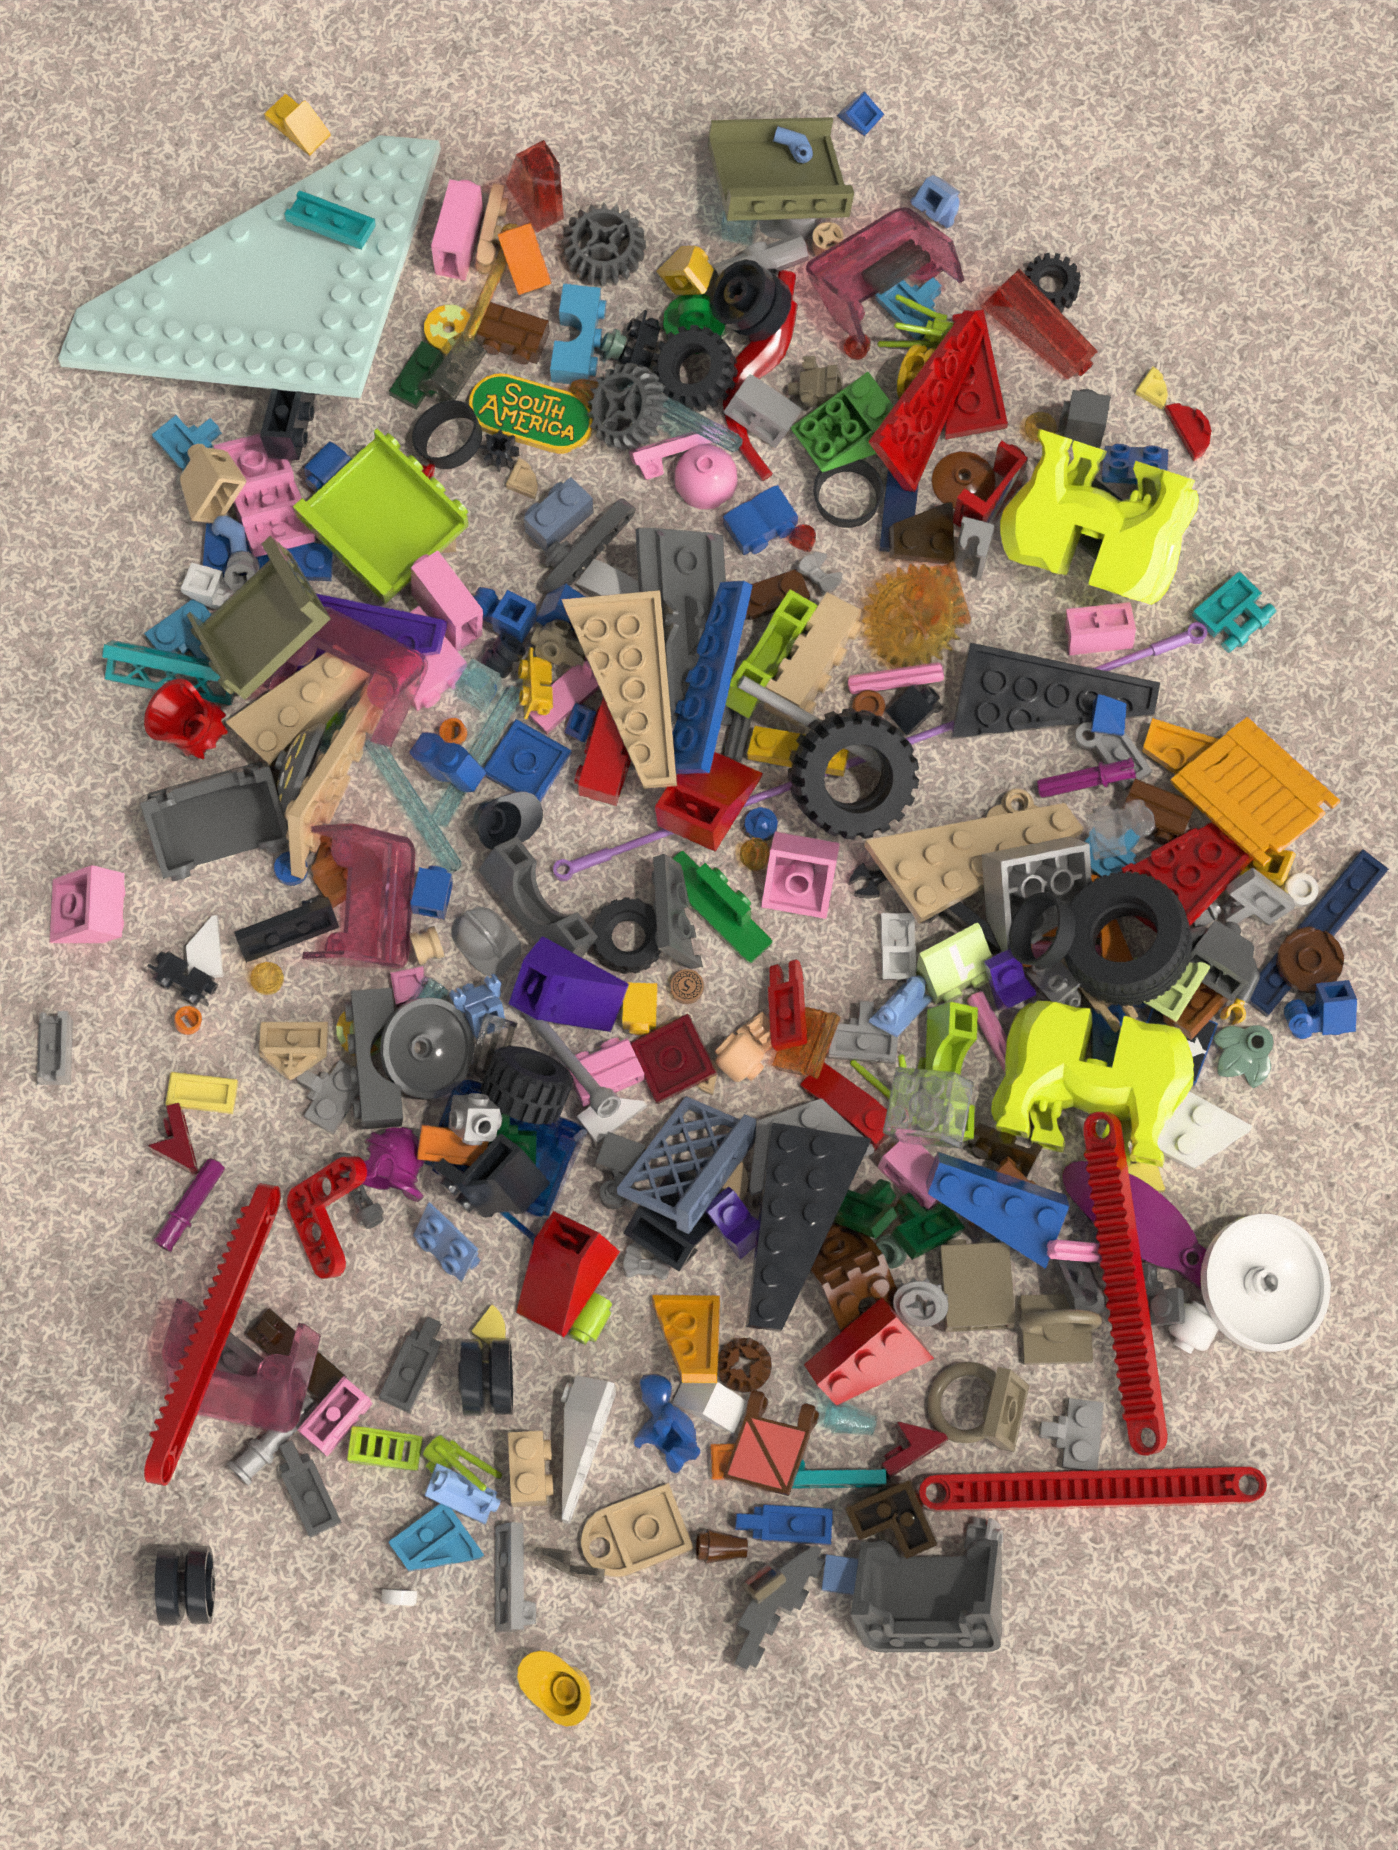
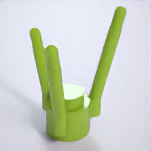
M897 294L895 296L897 301L935 320H928L926 327L896 322L894 324L896 329L925 334L924 339L927 340L879 341L877 343L878 347L911 348L913 345L919 344L936 349L952 328L954 322L947 321L948 315L937 313Z
M443 1435L433 1439L423 1452V1456L429 1461L426 1468L431 1473H433L437 1463L448 1469L454 1467L481 1491L486 1490V1485L458 1461L459 1456L498 1479L502 1477L501 1472L461 1448L453 1439L448 1441Z

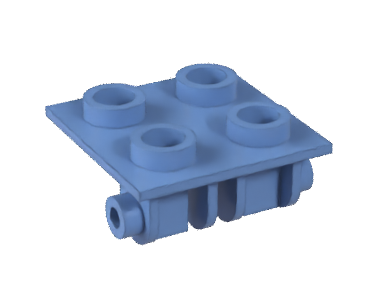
M429 1202L413 1236L424 1251L431 1252L440 1261L442 1268L448 1274L454 1275L462 1282L469 1268L473 1270L481 1261L477 1257L479 1254L477 1252L478 1248Z

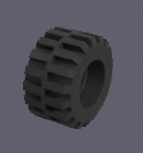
M691 325L689 330L684 326L677 328L678 334L668 333L666 336L669 340L666 343L660 341L657 346L661 351L660 354L654 353L653 360L657 364L652 367L653 373L659 376L658 382L666 386L663 393L679 407L683 406L686 410L693 411V408H697L699 411H706L707 405L714 408L719 405L717 403L719 398H722L724 401L729 396L726 393L727 389L733 390L736 384L732 380L738 374V370L734 366V364H737L736 358L727 343L707 327L701 329L698 325ZM695 353L708 354L711 359V366L706 377L694 384L682 383L680 380V368L685 359Z
M502 1046L495 1050L480 1090L482 1091L481 1094L487 1095L489 1100L500 1108V1112L514 1119L533 1124H552L560 1118L574 1084V1078L561 1063L542 1052L526 1047Z

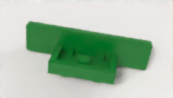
M680 851L672 858L682 866L690 905L747 963H753L772 945V939L751 919L750 900L740 890L734 892L726 884L728 882L727 877L717 867L711 869L706 863L699 867L684 851Z

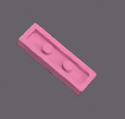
M718 423L640 447V449L629 450V455L632 463L639 466L644 479H651L664 474L663 457L689 450L698 445H706L726 439L727 434L724 425Z
M586 656L583 666L576 665L570 668L550 686L553 690V708L548 715H539L537 711H530L529 717L546 735L571 714L575 702L584 703L600 689Z

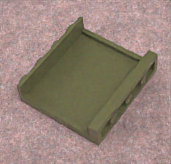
M833 117L711 120L707 145L727 221L850 217L854 190L852 185L844 184L830 136ZM777 126L804 134L813 150L811 160L806 163H799L794 159L788 146L774 142L773 139Z
M271 535L261 544L270 560L204 623L191 612L187 614L193 626L190 631L202 643L199 646L202 652L211 659L208 664L220 676L218 679L219 684L229 694L236 692L244 700L331 619L292 553Z

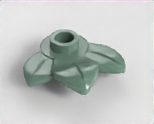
M1253 1025L1246 1029L1228 1026L1221 1029L1213 1037L1214 1042L1224 1049L1218 1061L1217 1074L1219 1076L1235 1077L1245 1074V1078L1252 1088L1258 1087L1266 1080L1271 1070L1268 1054L1271 1052L1274 1044L1273 1036L1267 1028L1260 1025ZM1255 1035L1260 1036L1263 1040L1262 1046L1258 1049L1254 1048L1251 1044V1039Z

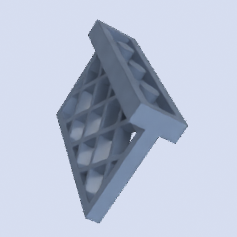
M686 1096L617 1187V1194L677 1221V1229L689 1234L755 1143L756 1119L746 1114L741 1119H738ZM689 1109L700 1114L702 1120L685 1123L683 1116ZM725 1125L732 1129L727 1134L714 1136L711 1127ZM706 1128L708 1138L691 1141L688 1132ZM683 1133L685 1143L667 1145L666 1139L668 1136ZM712 1146L714 1151L712 1156L697 1159L694 1150ZM689 1151L692 1161L678 1164L673 1163L671 1155ZM666 1156L668 1166L650 1169L649 1162L651 1159ZM695 1169L697 1176L694 1180L680 1183L677 1173ZM672 1174L675 1184L656 1187L654 1178ZM647 1179L651 1186V1189L644 1191L630 1188L634 1182ZM678 1193L680 1198L675 1207L661 1202L660 1196Z

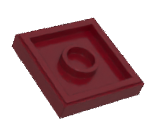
M689 1014L630 1043L657 1104L718 1075Z

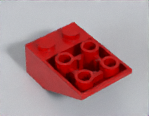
M714 752L710 773L676 775L677 786L667 787L655 805L657 824L663 829L716 852L762 778L763 773Z
M553 1210L534 1240L516 1313L564 1338L620 1251L599 1232Z

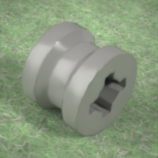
M244 551L231 555L224 575L225 582L229 588L234 591L240 589L259 570L258 559L253 554Z

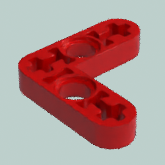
M359 1156L338 1158L292 1188L287 1196L289 1212L312 1269L322 1279L341 1276L346 1268L345 1255L326 1207L359 1187L365 1181L367 1167ZM352 1169V1171L349 1173V1177L342 1178L340 1176L342 1174L349 1172ZM325 1178L329 1179L331 1183L329 1195L324 1193L322 1187ZM315 1223L318 1224L321 1231L318 1241L315 1240L312 1234V1227Z

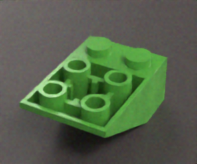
M866 372L793 425L791 430L823 473L877 454L868 441L894 405L871 374Z

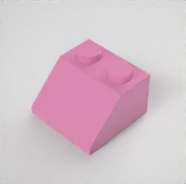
M775 832L770 850L761 907L826 919L840 843Z
M91 865L53 879L50 943H105L122 937L125 873Z

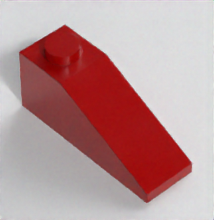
M823 1061L800 1084L815 1100L823 1099L864 1138L872 1139L870 1144L873 1145L874 1152L897 1129L899 1120L874 1097Z

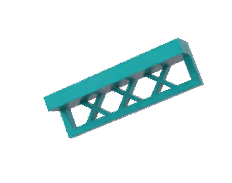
M116 640L104 644L102 657L107 658L106 680L158 690L166 684L164 682L167 680L177 679L175 675L179 673L193 676L197 679L199 683L194 687L197 689L201 686L204 691L197 690L203 699L232 705L234 693L229 694L226 691L225 696L214 694L206 683L208 680L218 682L220 678L209 666L208 663L211 660ZM116 660L131 663L136 670L129 675L114 673ZM150 667L163 670L167 677L159 682L152 681L144 671V668ZM139 673V675H140L142 678L133 677V676H134L135 674Z

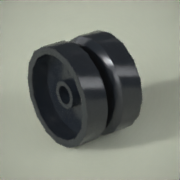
M744 259L728 266L716 279L710 294V308L713 316L720 323L732 329L744 339L757 342L769 338L784 324L791 309L792 295L789 286L783 280L769 272L756 261Z
M510 1338L492 1339L489 1344L488 1361L484 1359V1348L479 1339L461 1340L458 1381L464 1417L482 1416L485 1411L486 1394H490L491 1410L495 1415H513V1362Z
M191 1546L185 1561L183 1553L178 1547H159L155 1566V1604L159 1625H180L185 1614V1608L187 1618L191 1624H211L214 1614L216 1590L211 1547Z

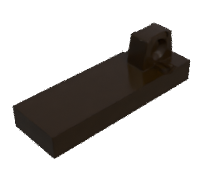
M270 1308L247 1333L252 1340L321 1401H323L343 1376L347 1377Z

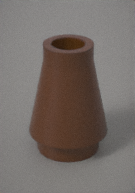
M706 1529V1532H698L695 1548L696 1559L704 1560L705 1564L738 1558L746 1559L748 1553L747 1537H737L711 1529Z

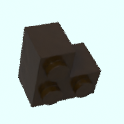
M910 1477L845 1506L846 1513L859 1541L892 1527L905 1559L938 1545V1539Z

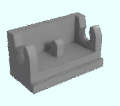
M749 373L723 413L776 448L802 409Z
M963 517L957 543L959 552L956 559V569L958 572L963 567V561L970 559L975 563L972 569V578L981 581L990 549L994 524Z
M58 1011L57 1016H47L44 1012L39 1014L37 1085H71L73 1019L68 1011Z

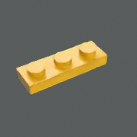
M754 725L747 752L748 760L792 768V762L789 760L791 750L796 751L799 746L796 740L800 733ZM843 748L837 752L830 760L825 774L844 777L850 751Z

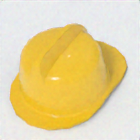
M548 1651L531 1652L522 1659L518 1666L517 1674L520 1688L552 1721L568 1727L577 1725L586 1718L591 1706V1688L585 1673L577 1667L569 1666L562 1658Z

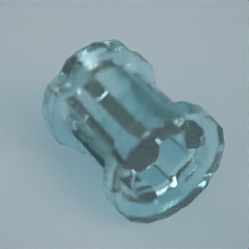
M424 976L421 980L423 984L412 1000L418 998L441 999L442 997H447L449 991L437 981Z

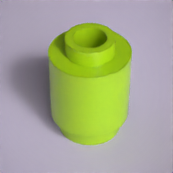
M594 1292L571 1326V1331L568 1335L584 1345L588 1341L596 1342L611 1315L609 1310L612 1303Z

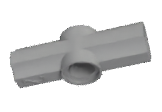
M799 233L768 245L766 242L753 243L746 247L742 254L713 264V275L716 281L728 266L734 262L748 259L756 261L777 276L779 271L809 260L806 243Z

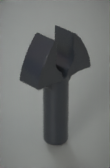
M863 862L851 875L848 885L861 879L869 881L868 886L855 891L854 896L866 899L878 898L880 895L877 889L879 883L888 879L881 869L876 871L867 870Z

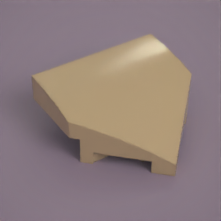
M261 1022L259 1055L288 1080H292L327 1057L328 1022Z

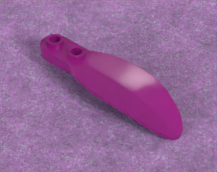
M1088 1161L1072 1162L1063 1170L1062 1181L1064 1187L1074 1203L1094 1223L1096 1215L1092 1212L1094 1201L1090 1198L1092 1187L1088 1185L1090 1174L1086 1171ZM1129 1173L1141 1259L1161 1268L1176 1270L1182 1277L1202 1291L1201 1269L1207 1249L1199 1244L1186 1219L1169 1200L1148 1183ZM1188 1253H1193L1196 1256L1197 1262L1195 1265L1187 1262L1186 1256Z

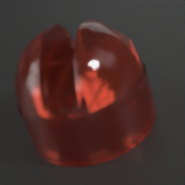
M859 331L850 334L844 342L845 353L856 360L863 359L871 347L869 336ZM858 342L862 344L861 349L856 348Z
M801 524L792 531L788 541L793 547L810 552L816 542V532L810 525Z

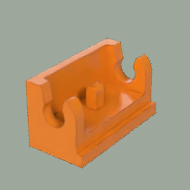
M531 222L497 234L518 295L552 283Z

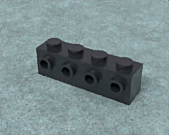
M272 388L260 432V438L268 458L300 460L302 448H305L308 443L307 428L309 421L314 419L315 396L319 394Z

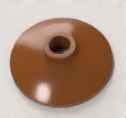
M954 452L942 458L935 466L932 474V487L935 495L943 504L953 502V509H955L957 497L964 488L986 502L994 492L995 474L990 464L983 457L972 452ZM967 473L970 476V478L968 480H962L960 479L959 474Z

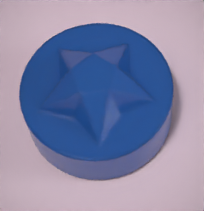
M758 807L747 814L745 831L752 840L765 842L773 838L775 832H777V817L770 809Z
M290 851L282 853L275 861L274 871L282 884L295 886L306 879L308 870L304 879L291 875Z

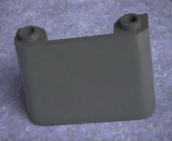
M265 760L153 791L143 795L140 800L163 879L171 877L172 881H178L190 877V870L194 869L197 865L256 848L267 849L268 854L286 849V843H289V840L286 839L288 826L281 808L271 767Z
M986 1538L977 1539L967 1546V1556L910 1557L908 1559L901 1557L898 1549L889 1541L861 1542L851 1617L864 1646L870 1650L883 1653L993 1652L1001 1647L1002 1549L999 1541Z

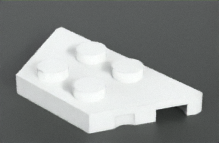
M1189 1092L1175 1110L1173 1116L1165 1121L1157 1141L1158 1147L1165 1156L1190 1170H1194L1206 1162V1160L1248 1134L1252 1125Z

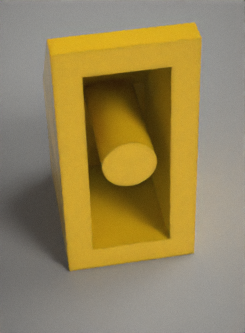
M690 245L681 246L656 272L675 295H701L707 291L714 269L709 264L708 255L698 246Z

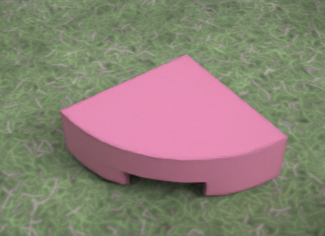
M423 966L390 973L396 1006L404 1005L411 1001L415 994L419 993L423 985L422 981H424Z

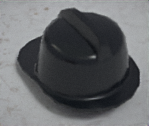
M526 791L514 792L498 798L487 799L480 803L474 812L473 819L468 821V823L475 830L485 848L493 850L495 846L515 837H518L521 842L528 840L542 823L543 809L540 801L534 794Z

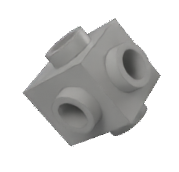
M484 1094L453 1095L448 1128L460 1137L463 1143L468 1145H482L483 1141H494L497 1130L502 1122L500 1108Z

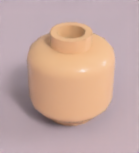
M731 1033L714 1051L718 1055L715 1060L716 1065L735 1082H741L746 1077L752 1081L765 1067L760 1063L764 1057V1050L745 1033L737 1035Z

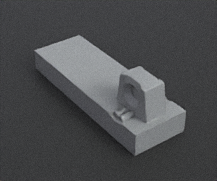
M510 1522L495 1526L496 1632L524 1630V1626L536 1624V1603L524 1600L523 1523Z

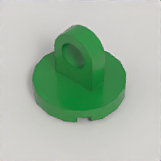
M705 294L680 295L669 304L664 312L663 329L665 335L670 332L676 335L679 333L677 328L684 326L689 330L691 325H698L701 329L707 327L721 338L725 334V325L713 316L710 308V296Z

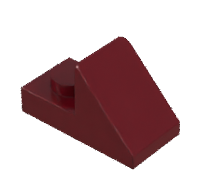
M180 1103L166 1106L168 1117H164L163 1122L167 1136H173L174 1138L150 1144L148 1147L153 1154L192 1175L198 1174L199 1170L184 1110Z
M896 1422L895 1427L908 1448L904 1450L900 1445L883 1456L886 1461L882 1463L880 1468L886 1469V1478L889 1479L945 1445L948 1438L942 1432Z

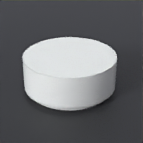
M1296 873L1287 880L1284 892L1293 898L1295 906L1305 907L1310 905L1317 897L1318 884L1311 875Z
M382 1589L381 1602L383 1604L409 1606L416 1604L417 1591Z

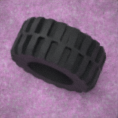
M853 708L843 709L842 713L836 714L834 711L824 714L825 720L821 722L815 719L808 725L811 730L806 735L802 733L796 740L799 746L796 751L791 750L789 760L792 762V768L788 769V779L792 783L790 791L798 803L797 806L817 827L822 828L826 833L833 836L841 835L844 839L854 840L859 835L863 839L873 837L874 831L879 830L881 833H884L891 829L889 823L895 819L900 822L905 816L901 812L905 805L912 806L915 799L911 795L912 789H918L919 778L915 776V771L919 769L918 759L912 754L914 749L911 743L905 739L904 734L883 717L862 709L858 712ZM855 744L866 745L872 748L881 760L882 770L877 786L867 797L857 802L842 803L835 800L826 790L824 781L826 768L830 760L837 752L847 746Z

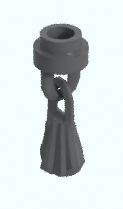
M339 1152L333 1156L331 1163L338 1158L352 1155L346 1152ZM347 1172V1173L342 1174V1175H340V1176H341L342 1178H347V1177H349V1173H350V1172ZM363 1184L358 1187L359 1192L355 1193L352 1190L349 1194L359 1211L356 1215L359 1224L364 1225L366 1229H371L383 1222L384 1218L382 1215L384 1211L379 1203L373 1204L370 1197L366 1194ZM366 1201L368 1207L363 1209L361 1203Z

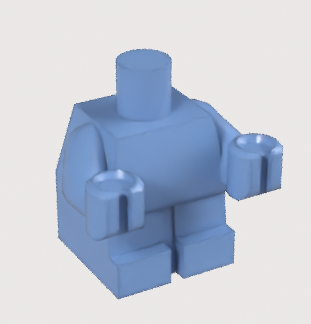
M932 175L925 179L923 185L920 186L910 202L920 211H926L925 214L936 222L938 221L939 224L944 225L947 229L954 224V218L957 215L960 204L958 198L960 191L942 178Z
M491 974L492 978H489V976L485 977L484 982L487 986L483 984L475 988L472 983H468L463 986L462 990L456 988L457 992L451 990L449 993L454 1006L464 1013L476 1039L507 1027L503 1004L499 999L501 996V982L496 974Z

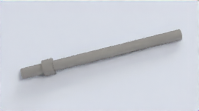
M742 676L737 684L738 688L808 728V725L815 719L818 722L823 721L746 676ZM862 744L845 747L848 751L868 761V766L881 772V760L873 749Z

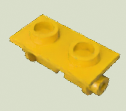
M530 647L525 660L521 659L518 666V678L523 679V686H521L519 692V705L524 706V719L528 718L530 711H537L539 715H548L553 708L552 687L540 685H551L552 662L537 656L533 657V647Z

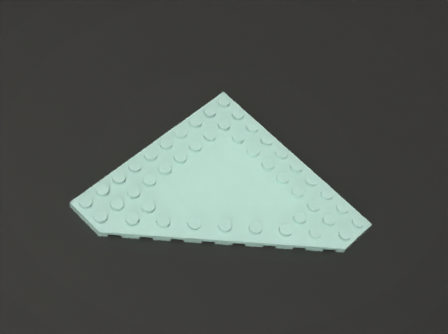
M379 135L76 309L58 357L61 367L361 398L441 150L439 140ZM301 190L375 218L376 227L362 250L287 222L284 213L287 209H291L296 201L297 192Z

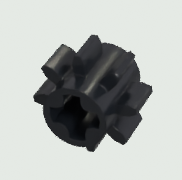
M499 429L498 433L493 435L486 434L487 445H480L479 447L480 454L486 455L484 457V466L487 467L492 464L496 467L497 472L501 471V467L507 465L513 468L512 456H520L519 447L514 446L515 436L507 437L503 434L502 429Z

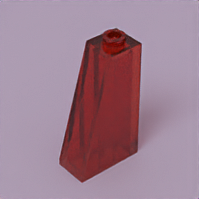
M542 140L516 154L506 181V186L537 233L564 219L560 164L546 142Z
M1020 269L1009 277L980 306L1065 378L1070 379L1076 373L1081 377L1094 365L1090 359L1098 352L1096 348Z

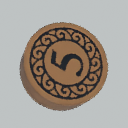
M684 969L673 976L671 980V994L676 1001L682 1004H692L701 998L704 991V982L696 971Z

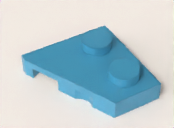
M442 1504L436 1506L388 1542L409 1572L479 1560L485 1556L453 1510Z

